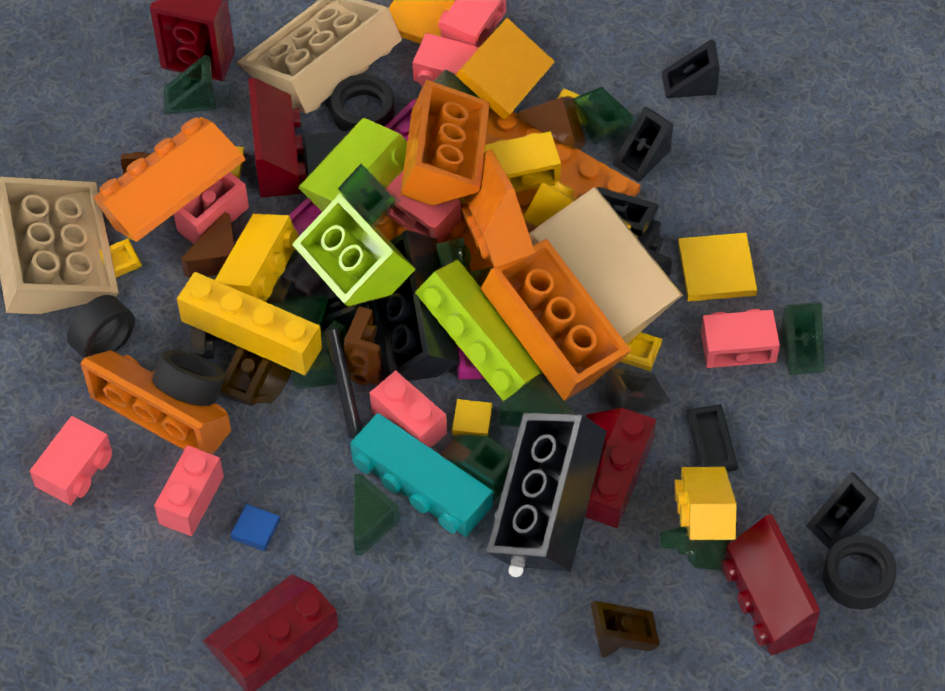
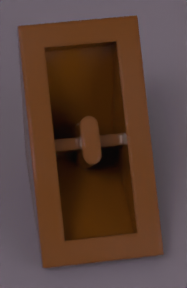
M561 97L519 111L516 117L543 133L551 131L554 139L572 149H582L586 144L573 98Z
M224 212L181 257L184 275L189 279L194 272L204 276L219 274L235 246L230 214Z

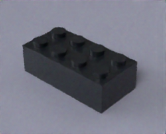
M523 413L487 553L510 566L571 572L606 430L583 415Z

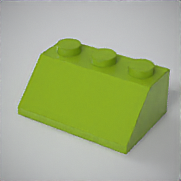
M362 118L298 188L322 212L341 194L369 218L382 204L381 193L404 170L408 141L401 134L366 118Z
M341 194L326 207L292 244L347 306L392 295L415 271L412 264L369 218Z

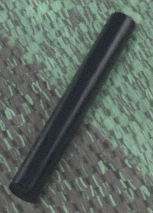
M339 329L326 331L325 334L350 437L358 435L362 427Z

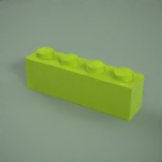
M456 260L435 271L415 293L500 398L506 402L527 389L543 372L485 296L478 283L460 261Z

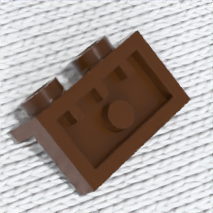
M361 306L358 307L344 340L346 362L350 379L360 385H368L369 383L379 385L381 381V347L373 343L377 326L373 325V310Z

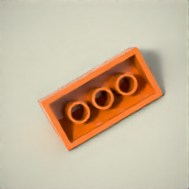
M426 79L412 108L400 195L434 206L479 192L489 112L488 101Z
M202 117L187 121L181 127L182 131L172 139L166 138L160 141L154 147L152 154L145 159L139 158L127 167L126 170L128 172L118 179L108 180L99 188L100 192L93 199L116 231L135 242L139 241L246 160L243 154L212 121Z
M493 150L485 151L481 188L478 193L464 196L467 205L461 207V210L482 258L489 257L495 268L535 254L514 187Z
M546 238L533 246L535 254L492 268L480 289L565 401L592 385L631 352V349Z
M109 350L85 357L81 362L90 398L183 450L188 445L213 455L231 432L229 416L224 408L216 403L210 406L188 404L165 394L152 382L154 371L150 372L141 367L129 355L121 356Z

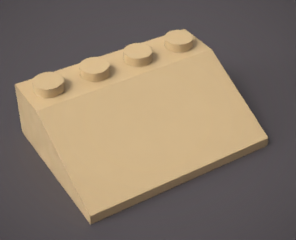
M318 0L238 60L237 64L253 78H257L290 94L292 107L299 108L300 112L307 114L318 109L321 103L333 94V90L341 81L367 71L369 65L378 58L389 54L392 48L402 41V38L388 7L365 0Z
M0 177V279L6 313L43 314L87 304L96 297L106 294L117 297L119 292L102 210L93 199L98 194L96 182ZM100 249H102V254H103V258H104V261H103V262H104V265H103V263H102V261H101V258H100V253H99V250H100Z
M596 187L529 233L533 246L546 238L626 344L683 296Z

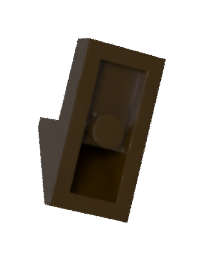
M596 600L591 603L601 657H607L620 647L652 651L660 646L653 611Z

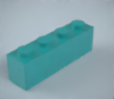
M379 413L371 419L350 443L353 464L365 474L374 473L381 478V483L387 490L394 494L400 491L409 498L411 505L416 510L424 514L428 511L436 516L440 525L450 533L454 534L457 531L467 537L493 507V491Z

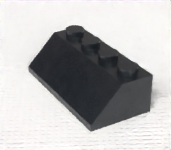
M405 230L390 242L412 264L415 271L392 295L368 301L369 309L373 310V325L377 326L374 341L375 344L381 347V382L395 370L407 381L434 378L460 363L456 342L415 293L435 271L443 268L438 240Z

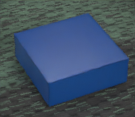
M246 504L231 533V538L240 543L266 551L280 523V516Z

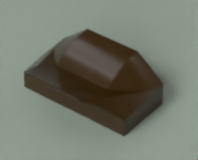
M238 346L225 372V380L219 395L249 406L256 403L272 404L282 393L292 371L287 367Z

